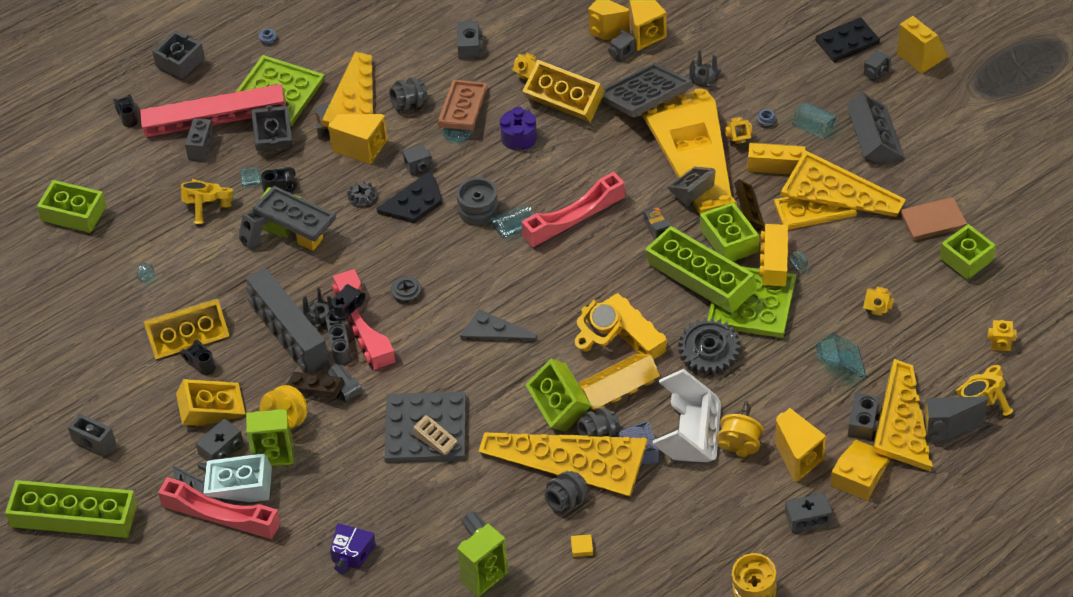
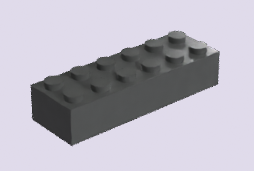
M264 268L247 277L246 291L250 296V299H248L252 309L256 308L261 320L268 323L270 331L277 334L280 344L287 347L289 355L297 359L300 369H305L307 373L313 374L328 366L329 360L325 340L270 272Z

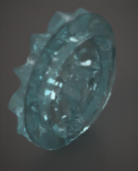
M452 128L442 129L443 136L452 142L464 141L471 135V130L460 129L459 132Z

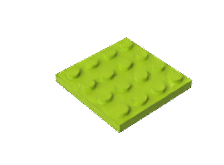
M262 55L236 92L282 84L286 106H288L290 127H292L324 82L325 74Z
M743 267L755 275L758 290L733 313L711 302L707 321L714 317L715 322L721 319L722 324L728 322V328L734 327V331L784 338L796 274L787 273L786 286L763 285V277H759L760 269Z

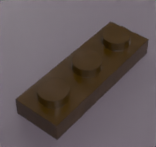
M738 179L734 185L736 195L739 198L740 208L752 227L760 231L764 224L753 187Z
M293 372L286 385L292 386L305 394L337 397L345 381L342 377Z

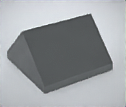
M694 166L669 185L668 189L686 206H689L714 186L716 171L714 168Z

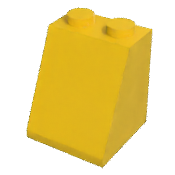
M629 0L630 26L632 35L635 37L636 51L666 38L667 12L656 0Z
M912 16L900 24L897 55L921 74L948 57L939 36L917 18Z
M337 114L328 126L333 152L368 164L373 162L388 140L385 115Z
M789 408L786 412L780 413L776 418L775 445L793 480L797 483L824 460L826 435Z

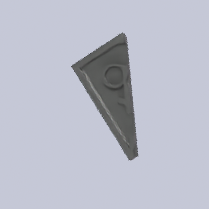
M479 309L460 334V339L467 341V338H479L480 341L492 340L498 342H509V339H521L522 342H536L537 334Z

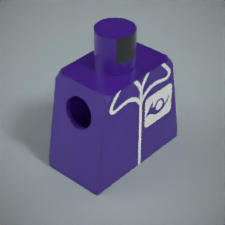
M338 523L330 549L332 561L336 563L334 569L338 573L344 574L348 566L356 569L360 568L376 545L374 533Z

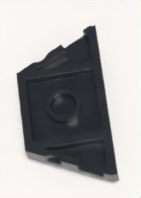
M427 172L377 207V213L379 215H383V213L390 214L394 219H402L415 224L442 204V199L432 172Z

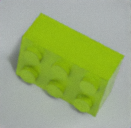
M52 180L37 205L41 221L89 233L92 232L107 207L102 191Z
M734 202L700 214L701 232L720 255L733 262L760 252L759 234Z
M551 358L526 384L527 389L550 428L567 432L592 406L567 364Z
M287 409L246 413V429L251 455L265 453L271 466L294 464V444Z
M490 524L477 529L473 536L468 540L462 541L458 546L461 583L475 596L480 597L509 573L505 537Z

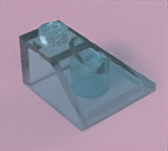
M833 332L816 344L817 357L822 363L863 379L867 377L858 345Z

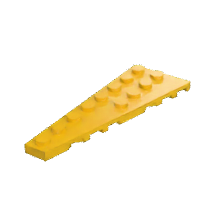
M484 432L478 452L554 475H559L564 471L577 472L585 479L588 485L631 497L648 439L643 437L622 438Z

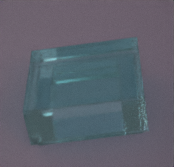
M258 167L240 169L242 187L260 184Z

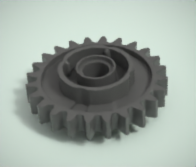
M714 317L710 321L704 318L703 322L697 319L696 325L689 323L690 329L684 328V334H680V341H678V352L681 354V361H684L685 366L690 365V371L697 369L698 374L704 371L705 376L709 372H712L715 376L716 371L722 374L723 368L730 370V364L735 365V359H739V352H741V340L738 339V332H734V327L728 328V322L722 324L721 319L715 322Z

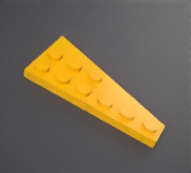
M355 51L320 125L328 127L337 114H373L372 55Z
M806 150L780 193V196L893 217L898 216L906 200Z
M894 359L891 365L872 452L931 471L933 466L928 455L930 451L925 439L926 430L922 410L919 408L920 399L916 393L915 386L917 384L913 365Z

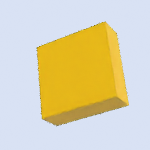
M591 534L571 536L573 557L593 556Z

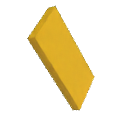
M783 197L774 199V206L781 224L788 225V230L855 217L857 214L855 209L796 198Z

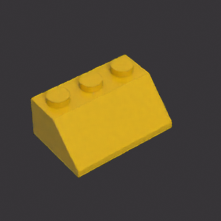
M751 142L749 144L748 172L791 175L806 146Z

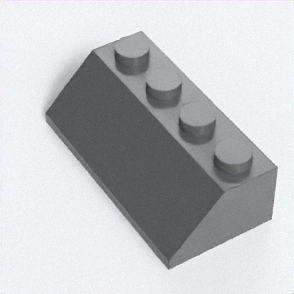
M861 92L847 104V108L849 111L848 115L853 122V129L858 136L857 141L863 150V157L876 164L903 160L905 157L886 105Z

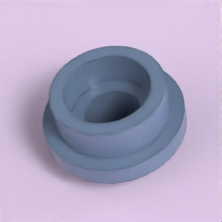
M264 29L259 33V40L263 44L270 45L274 43L276 39V32L274 30Z
M764 109L758 114L757 120L763 126H770L775 123L776 116L773 111Z

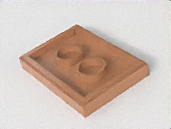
M954 197L900 210V215L913 241L957 231L967 225Z

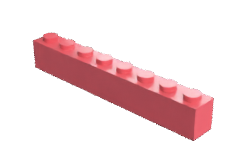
M282 84L142 109L140 110L142 129L146 137L189 130L193 118L211 120L212 125L252 118V109L266 108L268 105L273 107L286 106L285 93Z

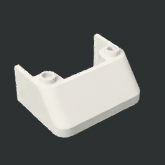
M685 369L660 379L659 383L672 393V407L681 413L679 431L676 430L655 439L652 444L673 460L706 463L715 460L718 447L716 436L719 432L721 402L718 396Z

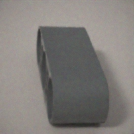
M330 310L326 314V323L333 359L337 364H345L351 357L344 320L338 321L334 319L333 310Z

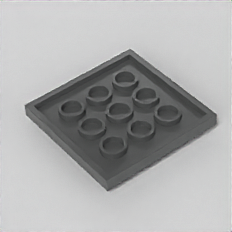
M653 63L605 87V93L601 101L631 117H639L643 112L654 109L663 102L672 100L674 96L686 93L688 89L693 87L692 80Z
M466 392L387 394L385 463L465 460ZM425 415L433 419L458 440V443L445 456L414 436V426ZM445 440L441 446L443 447L448 441Z

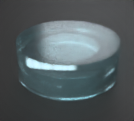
M797 250L790 255L791 263L798 270L808 266V260L801 251Z
M148 263L140 265L137 272L139 281L147 283L152 279L154 274L153 265Z

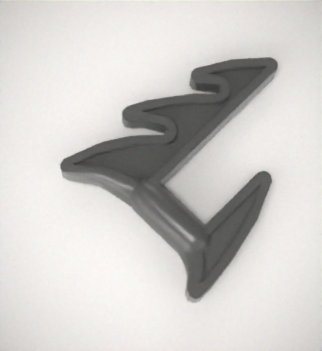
M198 462V468L206 472L207 463ZM176 466L172 467L176 480L181 481L182 477L183 482L189 486L193 484L195 490L204 494L205 478L202 480Z

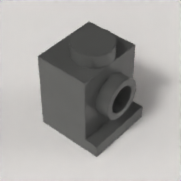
M621 30L620 35L610 42V48L608 49L610 56L615 57L619 61L628 57L635 51V37Z
M875 50L864 62L863 75L876 81L880 75H884L886 71L889 72L891 57Z

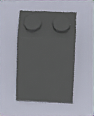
M988 397L926 398L924 413L926 442L948 441L984 424Z

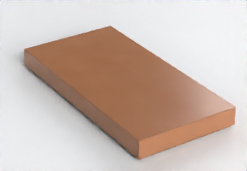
M452 80L438 120V127L473 131L488 89V83Z

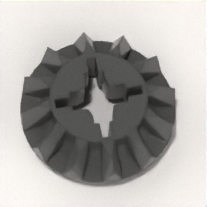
M364 181L362 184L356 182L355 186H350V190L347 191L348 200L357 206L369 205L377 196L376 188L371 183L366 184Z
M401 277L393 282L391 294L395 300L400 299L401 302L408 300L410 302L411 299H417L418 295L421 294V284L413 277ZM404 286L409 290L408 293H405Z

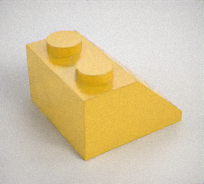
M596 0L588 8L589 34L602 40L617 38L621 30L630 34V11L628 8L610 0Z

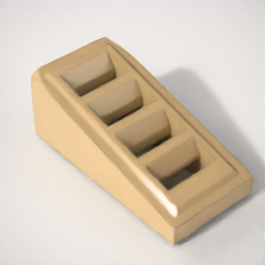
M427 415L414 426V436L444 456L458 443V440ZM447 440L448 442L442 447L441 444Z

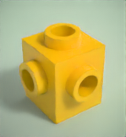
M526 53V55L519 54L514 61L512 70L518 73V77L527 80L537 62L536 56L530 53Z
M742 117L731 118L732 122L727 123L725 134L730 141H735V144L745 143L746 139L751 138L752 125L749 123V120H742ZM735 127H739L740 132L737 134L735 131Z
M883 287L867 289L863 308L871 310L872 314L882 316L889 309L892 310L894 298H891L892 293ZM878 298L881 299V301H882L881 304L878 303V301H877Z
M993 320L992 328H988V340H991V350L1011 351L1012 341H1016L1017 334L1016 329H1013V321Z

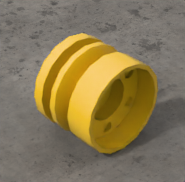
M757 553L746 554L737 559L732 569L734 597H776L777 577L774 563L768 557Z

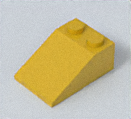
M183 379L176 392L182 425L204 426L221 422L224 418L231 420L245 416L239 383Z
M855 440L840 456L833 468L831 486L868 501L892 458L872 452L873 446Z

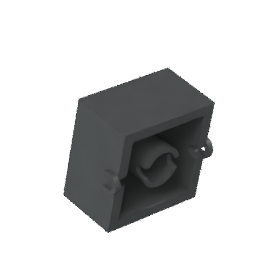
M176 30L152 51L156 67L182 80L205 59L202 43L192 39L191 35H184Z
M268 105L266 108L251 110L256 151L292 147L288 106L273 107Z

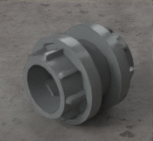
M415 77L408 78L406 83L403 80H398L390 87V101L394 108L401 111H408L410 105H413L414 109L421 108L422 104L427 101L426 86L423 81L417 80Z
M604 407L597 409L595 414L592 411L586 412L577 423L578 434L591 437H616L620 432L618 416L614 411Z
M564 471L557 478L547 483L545 490L546 502L556 511L569 512L575 505L585 500L587 483L579 473Z

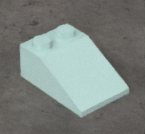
M266 454L207 461L204 495L249 503L269 500L272 466Z

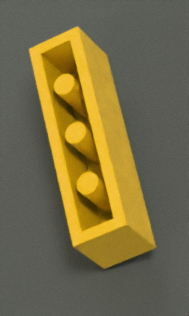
M765 224V231H761V266L759 277H763V285L786 286L788 225Z
M616 293L604 301L613 304L620 313L621 323L625 328L619 335L638 354H649L654 360L667 352V339L665 335L659 333L654 328V325L642 316L639 310H635L626 298Z

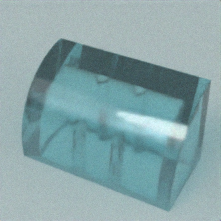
M804 102L796 108L792 125L824 139L832 129L837 115Z
M523 204L490 219L497 233L501 237H506L522 230L521 221L534 214L531 206Z

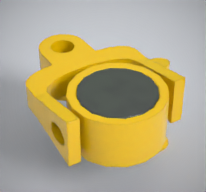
M192 179V182L181 184V201L186 204H195V221L193 222L195 224L204 223L202 203L220 199L221 207L232 206V188L220 187L219 184H211Z
M595 300L588 307L584 306L581 310L582 315L577 319V325L581 332L575 338V345L583 352L590 351L594 343L600 346H607L625 328L621 323V316L616 307L609 302L597 303ZM585 320L587 324L593 325L601 334L608 335L606 337L596 335L586 326Z
M999 365L990 366L983 374L971 376L963 385L955 390L958 397L987 396V406L994 405L997 399L1004 416L1013 412L1002 391L1005 386V379Z

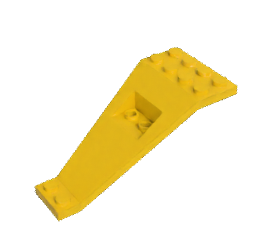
M695 89L691 93L678 94L672 100L663 102L656 108L643 112L642 118L649 126L678 178L694 166L715 169L714 186L692 202L697 212L701 214L733 202L737 206L735 199L731 196L716 101L706 89Z

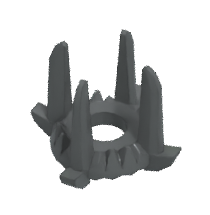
M699 50L698 59L691 61L689 76L685 77L708 88L712 86L711 83L722 69L717 67V57L714 54L712 55V66L707 63L702 64L701 50ZM705 71V76H701L698 73Z
M317 287L318 301H313L312 304L308 305L307 296L305 295L303 297V309L300 310L311 323L315 324L316 328H320L321 324L326 323L327 312L334 308L331 305L332 298L327 296L328 302L324 301L320 287ZM318 309H324V313L319 315Z

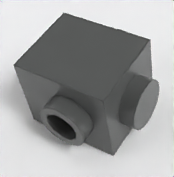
M423 144L403 150L404 164L410 175L431 168L430 161L432 160V155L429 150L425 149Z

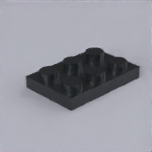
M860 17L816 35L815 41L833 62H837L878 45L880 38Z

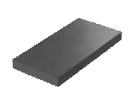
M273 186L252 208L253 213L314 242L336 220L335 214L276 186Z

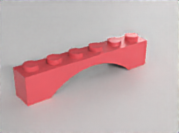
M615 172L599 179L583 197L570 206L552 213H536L521 221L522 236L532 247L541 244L625 198V183Z
M355 269L333 276L334 284L331 286L334 295H337L347 284L362 291L361 282ZM357 308L346 320L352 323L351 330L353 335L359 338L357 339L358 345L361 350L364 349L365 351L364 357L367 364L371 363L373 370L396 363L394 350L388 337L371 329L363 321Z
M167 477L158 492L161 506L268 539H273L281 524L277 509L260 504L239 506L224 503L205 496L185 482Z

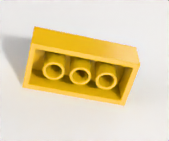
M537 60L522 92L530 100L591 122L604 96L605 89L601 83Z

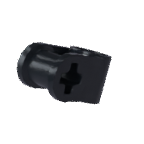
M131 94L118 100L116 98L113 99L115 109L125 127L135 126L138 123V117Z
M285 167L265 170L261 174L263 191L265 192L268 187L272 188L273 186L287 192L294 191L298 186L295 180V169Z
M349 284L345 285L331 300V305L334 308L332 313L334 319L338 321L346 320L363 304L365 293Z
M199 340L193 341L190 347L180 351L183 359L201 374L209 375L215 371L216 366L212 352L203 346Z

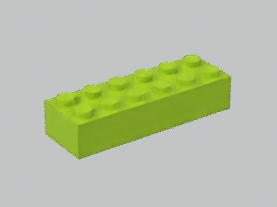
M672 226L667 228L645 249L649 265L730 313H733L758 290L755 275Z
M15 480L5 515L9 526L14 528L128 538L138 504L133 490Z

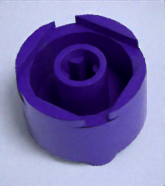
M514 107L513 110L506 112L500 118V133L503 145L511 150H516V148L525 150L535 144L537 137L536 118L531 112L523 110L522 107Z

